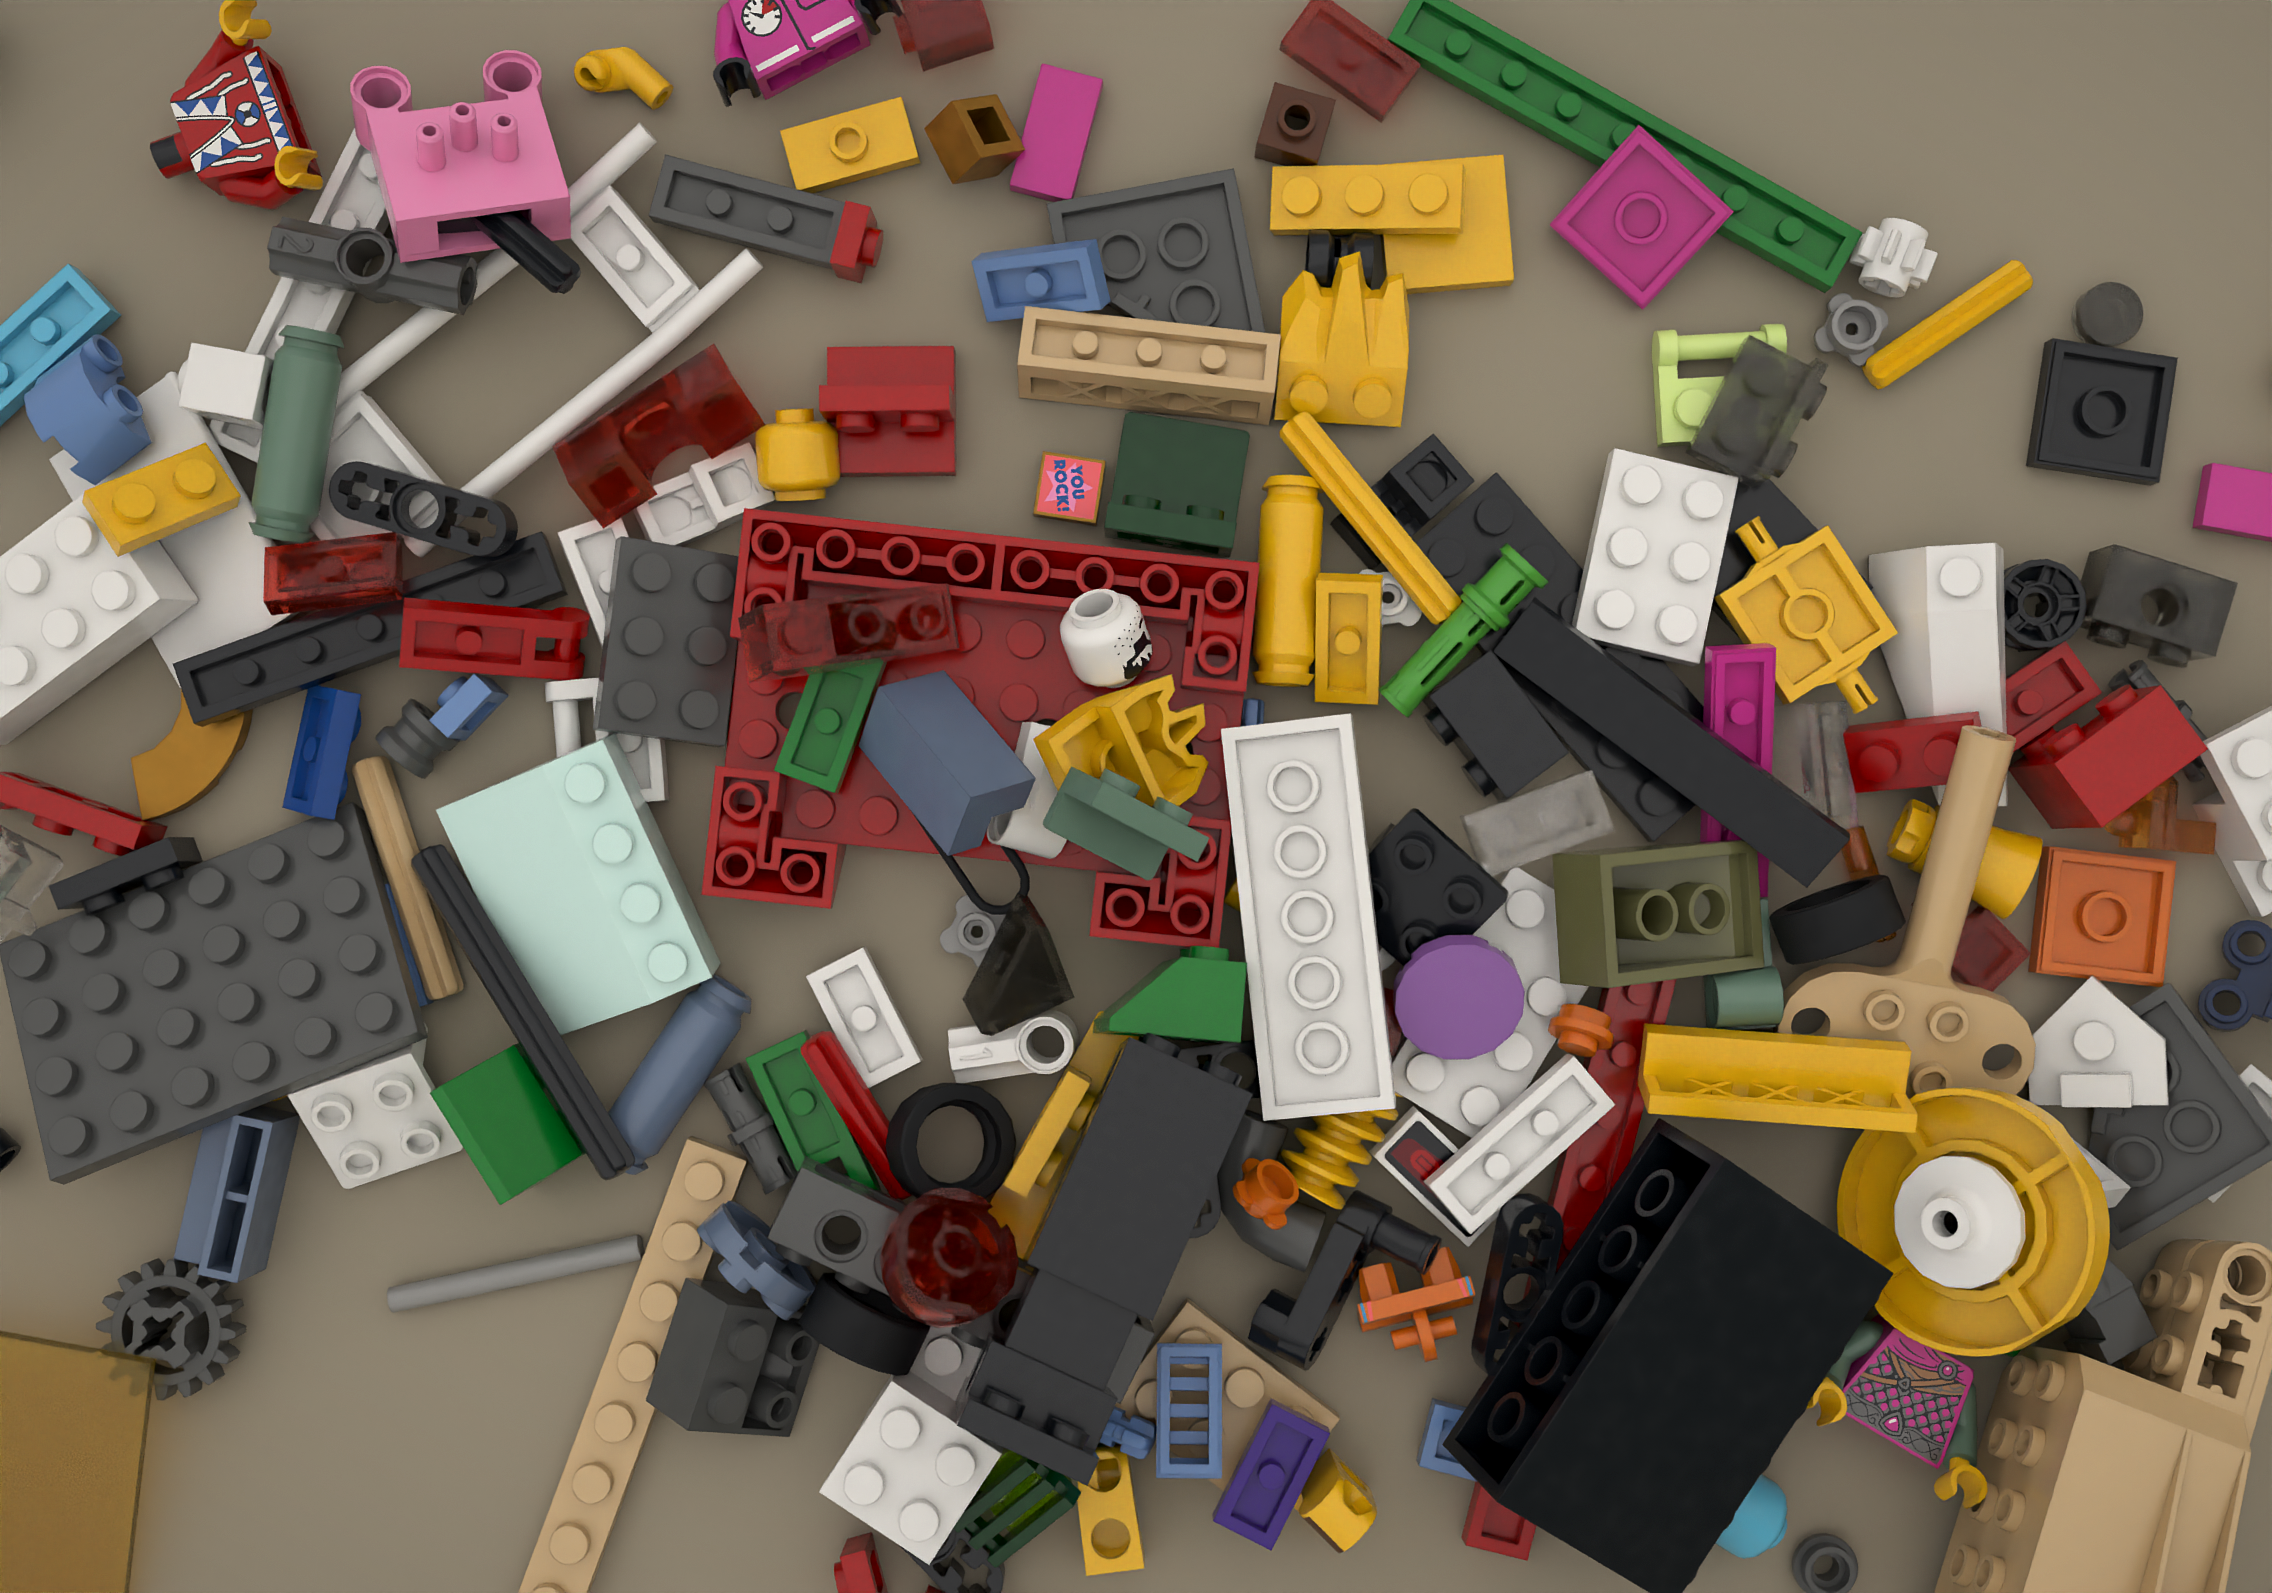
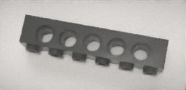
M805 1156L780 1206L767 1239L778 1243L775 1250L784 1258L802 1266H810L813 1260L836 1271L834 1278L842 1285L863 1294H869L871 1288L895 1298L893 1306L905 1315L920 1321H927L930 1315L953 1325L951 1333L955 1337L982 1349L989 1332L1003 1338L1009 1324L1001 1319L999 1312L1007 1302L1021 1299L1035 1268L1008 1251L879 1190L849 1178V1176ZM846 1216L858 1224L861 1233L851 1243L838 1244L828 1238L824 1225L834 1217ZM895 1244H906L916 1250L919 1260L909 1270L896 1271L885 1264L882 1256L889 1247ZM961 1271L972 1275L977 1281V1286L967 1297H950L941 1288L944 1278L953 1272ZM1140 1315L1135 1320L1107 1383V1387L1118 1398L1117 1403L1121 1404L1155 1335L1150 1320Z

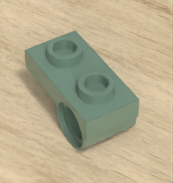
M1760 898L1764 967L1703 975L1707 1028L1728 1030L1777 1027L1776 1024H1780L1784 1011L1783 988L1779 972L1776 967L1772 966L1768 899Z

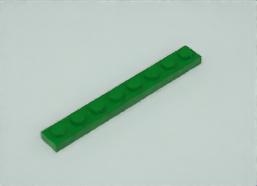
M1410 0L1387 40L1386 48L1598 167L1602 166L1639 124L1734 211L1716 233L1823 293H1826L1833 287L1863 233L1449 0Z

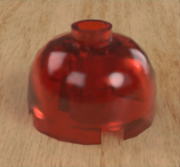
M935 1188L906 1205L885 1232L879 1255L883 1285L893 1303L909 1318L935 1328L960 1327L995 1309L1000 1300L1006 1297L1014 1286L1019 1263L1014 1235L1007 1224L1002 1228L1000 1227L997 1220L988 1212L993 1206L983 1197L961 1188Z

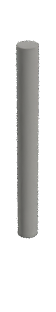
M638 1234L393 1286L387 1290V1301L391 1312L395 1313L642 1260L644 1246L641 1236Z

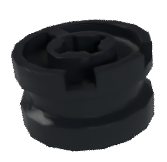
M2049 559L2025 561L2004 570L2005 646L2016 649L2018 652L2050 648L2070 639L2080 628L2087 609L2086 595L2078 576L2068 567ZM2038 596L2040 600L2035 605L2036 611L2034 615L2036 618L2029 616L2024 610L2023 603L2026 597Z

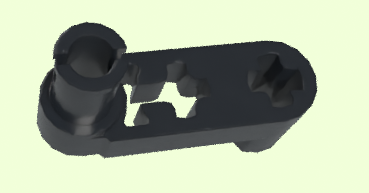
M1355 1190L1346 1201L1335 1221L1298 1299L1296 1300L1277 1289H1272L1260 1303L1252 1319L1248 1336L1249 1341L1305 1371L1309 1370L1324 1348L1359 1275V1269L1363 1267L1369 1253L1376 1249L1425 1275L1438 1254L1442 1238L1437 1235H1431L1392 1215L1393 1209L1391 1206L1359 1190Z

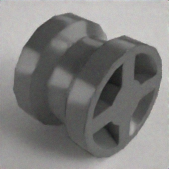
M410 698L402 707V718L394 726L383 727L375 739L395 761L414 775L425 779L434 770L433 760L440 752L451 751L460 740L447 738L429 721L435 713L422 703Z

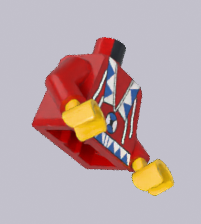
M225 0L219 10V23L222 30L209 51L186 79L184 87L174 92L170 98V104L180 132L151 142L150 150L157 167L167 179L195 170L202 183L220 196H225L231 202L276 210L302 192L303 189L315 191L323 187L322 175L315 159L318 157V152L311 148L282 67L260 46L253 47V39H266L272 32L271 25L267 20L250 18L252 10L257 6V1Z

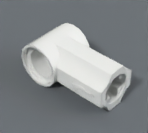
M1022 722L1015 754L1035 776L1036 780L1024 808L991 818L987 828V837L993 844L1051 859L1061 852L1067 839L1043 826V820L1058 791L1033 741L1035 737L1050 726L1034 722Z
M1045 1010L1033 1016L961 1026L948 1030V1050L951 1069L956 1083L961 1084L1028 1073L1052 1074L1060 1071L1071 1060L1079 1044V1033L1075 1023L1068 1015L1057 1010ZM1040 1026H1051L1057 1029L1062 1034L1064 1040L1063 1053L1053 1058L1040 1055L1032 1044L1034 1029Z

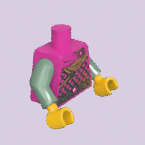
M1880 1314L1873 1317L1871 1321L1862 1320L1845 1346L1840 1359L1831 1367L1808 1402L1806 1409L1814 1407L1817 1401L1821 1407V1414L1816 1423L1817 1426L1821 1427L1839 1421L1847 1415L1936 1469L1943 1462L1949 1471L1938 1477L1934 1484L1935 1494L1940 1499L1945 1501L1953 1497L1957 1492V1483L1964 1491L1963 1506L1965 1509L1980 1503L1986 1497L1988 1492L1986 1479L1975 1468L1977 1466L1978 1427L1976 1387L1972 1383L1974 1370L1946 1352L1927 1347L1907 1337L1894 1328Z

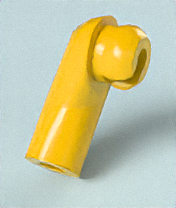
M628 47L588 52L585 56L580 57L574 66L575 80L584 90L604 93L630 89L652 110L661 107L669 99L674 88L635 50Z

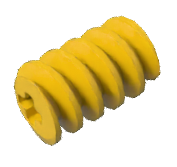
M1395 1092V1096L1402 1097L1401 1095ZM1396 1109L1310 1116L1318 1125L1315 1131L1296 1127L1293 1134L1305 1149L1302 1153L1283 1149L1280 1156L1291 1168V1173L1298 1184V1188L1335 1209H1343L1346 1200L1336 1189L1335 1185L1356 1187L1359 1178L1348 1163L1370 1164L1372 1156L1361 1141L1367 1140L1382 1143L1385 1134L1374 1119L1377 1117L1395 1121L1398 1117Z

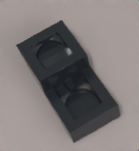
M1433 433L1390 469L1371 489L1408 535L1412 537L1474 483L1475 480ZM1342 513L1330 523L1368 569L1374 570L1382 563Z

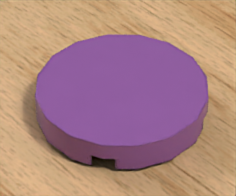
M1446 935L1422 944L1411 954V960L1405 964L1402 971L1400 968L1394 980L1393 1007L1404 1036L1421 1051L1442 1059H1472L1494 1051L1513 1034L1523 1015L1525 991L1513 959L1503 950L1501 952L1498 948L1489 945L1488 940L1474 935Z

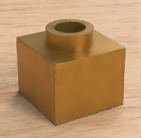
M997 94L953 100L924 128L952 184L996 177L1025 151Z

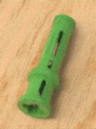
M1507 542L1500 548L1502 557L1475 585L1467 583L1462 588L1463 593L1459 597L1463 602L1420 646L1388 682L1378 689L1407 718L1413 714V710L1491 629L1497 632L1500 628L1505 629L1510 623L1508 615L1535 587L1543 589L1549 583Z

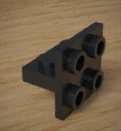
M1416 808L1409 810L1396 825L1391 823L1374 840L1368 850L1378 944L1402 966H1405L1411 960V954L1424 943L1446 935H1473L1506 902L1509 895L1508 890Z

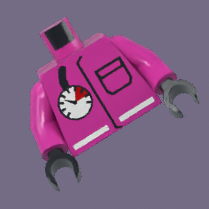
M728 0L717 12L714 57L717 66L713 71V78L726 107L732 106L730 98L733 93L740 89H750L753 98L759 97L762 92L765 100L870 46L864 23L872 35H877L881 30L876 20L881 15L888 12L895 13L898 18L903 15L897 1Z

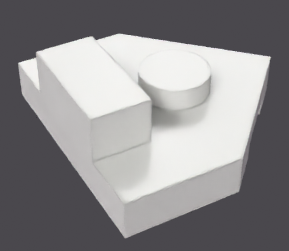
M2091 976L2032 1035L2036 1044L2034 1069L2028 1079L2029 1099L2033 1104L2062 1105V1107L2131 1108L2133 1105L2169 1104L2166 1039L2117 998L2096 977Z

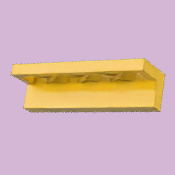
M1644 1024L1637 1084L1648 1114L1916 1132L1918 1114L1906 1096L1912 1053L1906 1042Z

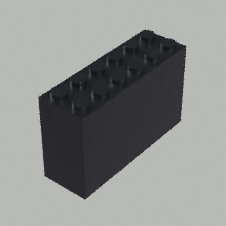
M1658 1118L1555 1273L1554 1278L1526 1317L1525 1322L1522 1323L1498 1359V1363L1490 1375L1486 1377L1442 1445L1497 1503L1649 1593H1683L1687 1585L1696 1577L1699 1567L1722 1532L1731 1524L1736 1511L1759 1476L1768 1468L1771 1458L1796 1420L1805 1412L1808 1402L1831 1367L1840 1359L1845 1346L1868 1311L1877 1303L1883 1288L1893 1275V1272L1727 1158L1661 1118Z

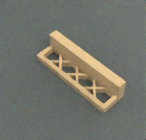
M1025 306L1017 363L1019 398L1269 425L1275 395L1281 334Z

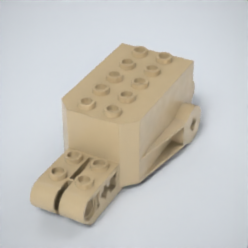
M2184 1238L2171 1241L2162 1248L2154 1268L2147 1273L2140 1289V1301L2158 1338L2121 1358L2124 1370L2078 1353L2030 1345L2021 1349L2001 1374L1977 1451V1466L1975 1468L1984 1475L1988 1492L1980 1503L1968 1509H1965L1963 1506V1497L1934 1593H2225L2251 1458L2250 1443L2272 1370V1252L2260 1244L2251 1242Z

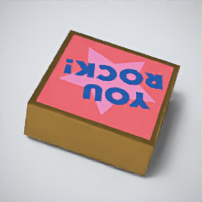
M1043 451L1033 512L1034 517L1096 526L1106 461Z

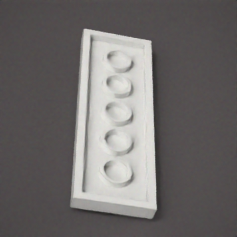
M1349 713L1221 729L1263 1121L1395 1109L1397 1105L1353 715Z

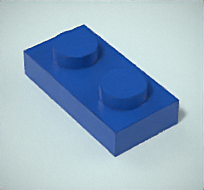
M319 685L307 690L282 808L309 816L335 819L337 805L344 799L348 787V775L345 768L350 745L356 739L361 727V712L359 709L361 694Z

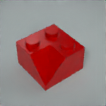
M2130 684L2125 685L2098 702L2095 708L2100 714L2082 728H2080L2078 723L2069 725L2059 731L2051 727L2019 748L2024 756L2011 764L2008 770L2052 829L2104 827L2208 750L2161 685L2133 689Z

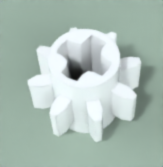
M1885 218L1882 220L1879 229L1869 226L1866 233L1861 235L1849 262L1863 267L1858 281L1864 288L1883 296L1899 298L1905 295L1908 286L1918 289L1921 282L1927 283L1938 253L1924 249L1928 232L1923 227L1904 219Z

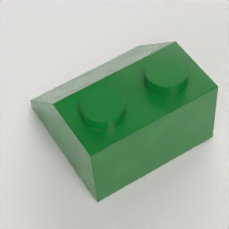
M1190 946V949H1180L1179 958L1160 963L1094 1020L1093 1033L1138 1037L1151 1033L1170 1040L1216 1044L1241 1043L1247 963L1229 961V949Z
M519 1043L512 1045L430 1092V1095L499 1205L531 1189L586 1154Z

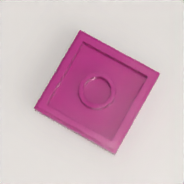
M1638 124L1549 225L1641 309H1644L1734 211Z

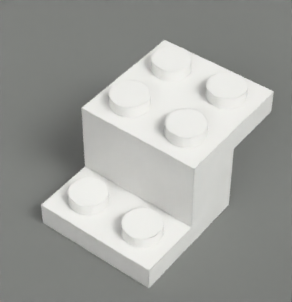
M2272 706L2203 741L2208 750L2200 756L2219 791L2192 804L2251 917H2264L2272 912Z
M931 1315L927 1320L931 1327L907 1375L890 1376L867 1411L859 1430L819 1491L928 1565H930L1003 1451L1002 1446L957 1426L955 1400L966 1376H970L982 1349L961 1341L951 1333L953 1325Z

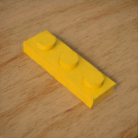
M1463 163L1272 166L1270 231L1274 236L1308 235L1309 229L1329 230L1332 235H1350L1353 232H1370L1374 234H1463L1465 167Z

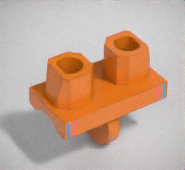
M1449 1247L1439 1249L1432 1266L1425 1275L1419 1273L1423 1288L1404 1293L1399 1292L1391 1262L1359 1269L1361 1304H1357V1316L1362 1333L1412 1320L1413 1326L1390 1331L1394 1349L1398 1350L1419 1345L1424 1362L1436 1360L1437 1352L1434 1340L1457 1335V1330L1452 1316L1429 1321L1427 1316L1473 1305L1472 1297L1476 1295L1471 1277H1462L1460 1268Z

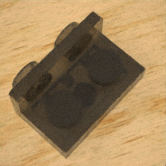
M1749 335L1740 345L1685 453L1727 475L1739 477V481L1752 488L1767 481L1771 475L1779 478L1787 469L1797 450L1798 443L1790 439L1800 419L1809 421L1826 394L1827 386L1820 383V380L1828 364L1818 358L1805 364Z

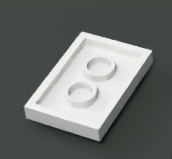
M1617 448L1608 453L1572 625L1601 646L1691 667L1700 664L1739 477Z

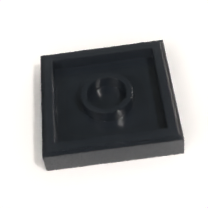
M2055 338L2045 342L2026 466L2149 486L2159 483L2178 358Z

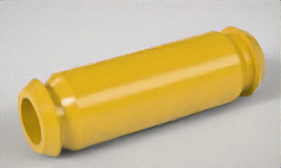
M1274 475L1268 477L1261 488L1267 491V497L1260 505L1257 563L1260 564L1253 637V657L1258 663V671H1254L1252 674L1257 684L1308 687L1315 677L1314 674H1309V667L1315 660L1316 579L1318 573H1321L1324 508L1318 499V494L1324 493L1314 477Z

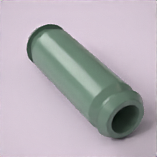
M286 325L278 334L284 337V342L274 355L251 505L256 513L255 522L248 523L254 535L308 544L315 535V533L309 532L310 525L319 516L341 379L342 364L337 356L338 348L345 349L340 335Z

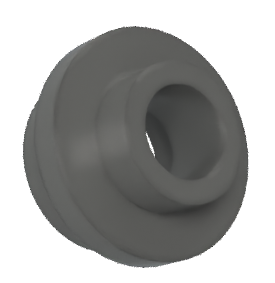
M1819 1533L1807 1537L1798 1545L1792 1558V1572L1797 1584L1806 1593H1848L1857 1579L1858 1562L1855 1553L1844 1540L1832 1534ZM1820 1556H1832L1833 1563L1828 1572L1824 1574L1814 1573V1563Z

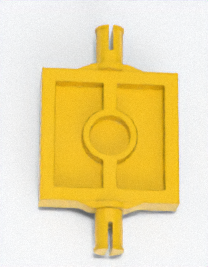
M1759 516L1735 530V533L1739 535L1756 563L1750 567L1743 579L1715 596L1714 599L1744 644L1769 643L1776 647L1775 692L1783 705L1795 701L1816 686L1834 682L1854 714L1868 708V705L1877 702L1879 699L1875 697L1857 668L1862 665L1873 649L1898 634V632L1829 526L1820 528L1799 543L1785 545L1780 548L1777 547L1760 521Z

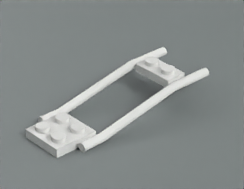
M640 122L568 188L570 195L571 239L645 327L652 331V334L469 481L461 490L488 498L493 497L668 355L764 268L753 253L746 248L699 290V287L619 192L611 186L657 143L653 135ZM495 249L477 264V288L474 300L519 265L503 249ZM427 307L421 308L341 373L319 516L310 525V528L349 575L361 576L402 538H404L406 546L420 558H423L436 546V544L342 516L331 503L329 484L333 474L339 467L355 461L380 465L444 484L372 397L367 396L362 390L457 315L455 313ZM355 482L352 487V494L360 497L361 502L374 501L389 505L393 494L372 489L366 485V482ZM422 491L412 498L409 505V515L416 526L426 528L433 524L438 516V503L430 492ZM458 514L454 526H458L467 516Z

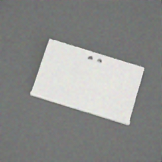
M169 372L162 380L136 397L142 406L143 414L141 417L152 443L97 485L77 476L70 470L78 461L64 449L49 460L71 499L74 501L85 490L207 443L241 495L236 508L159 540L199 599L196 604L151 636L170 672L181 688L173 663L282 625L299 612L306 611L310 604L273 539L253 534L248 522H255L256 513L250 499L202 416L178 406L180 398L178 374L176 372Z

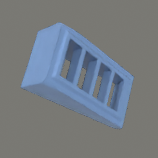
M1157 1343L1156 1478L1222 1479V1344ZM1170 1364L1209 1365V1377H1170ZM1170 1391H1208V1404H1170ZM1170 1418H1208V1431H1170ZM1170 1445H1208V1458H1169Z

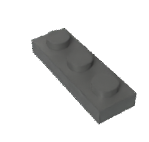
M665 154L648 216L655 223L833 270L830 258L845 202Z

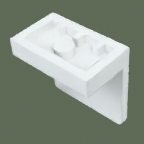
M424 1023L425 1028H426V1032L428 1033V1028H427L426 1024ZM427 1038L287 1094L343 1188L351 1189L462 1150V1144L430 1095V1092L436 1088L423 1066Z

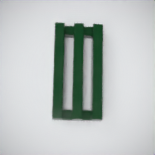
M1023 1456L973 1497L953 1529L957 1533L961 1532L964 1528L969 1530L972 1535L968 1543L976 1551L985 1545L991 1551L986 1560L997 1568L1073 1508L1081 1491L1063 1474ZM1034 1471L1041 1477L1040 1480L1014 1499L988 1522L980 1516ZM1052 1490L1058 1493L1004 1537L999 1534Z

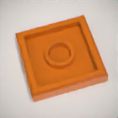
M2042 846L2028 972L2085 979L2094 976L2102 981L2162 987L2176 861Z

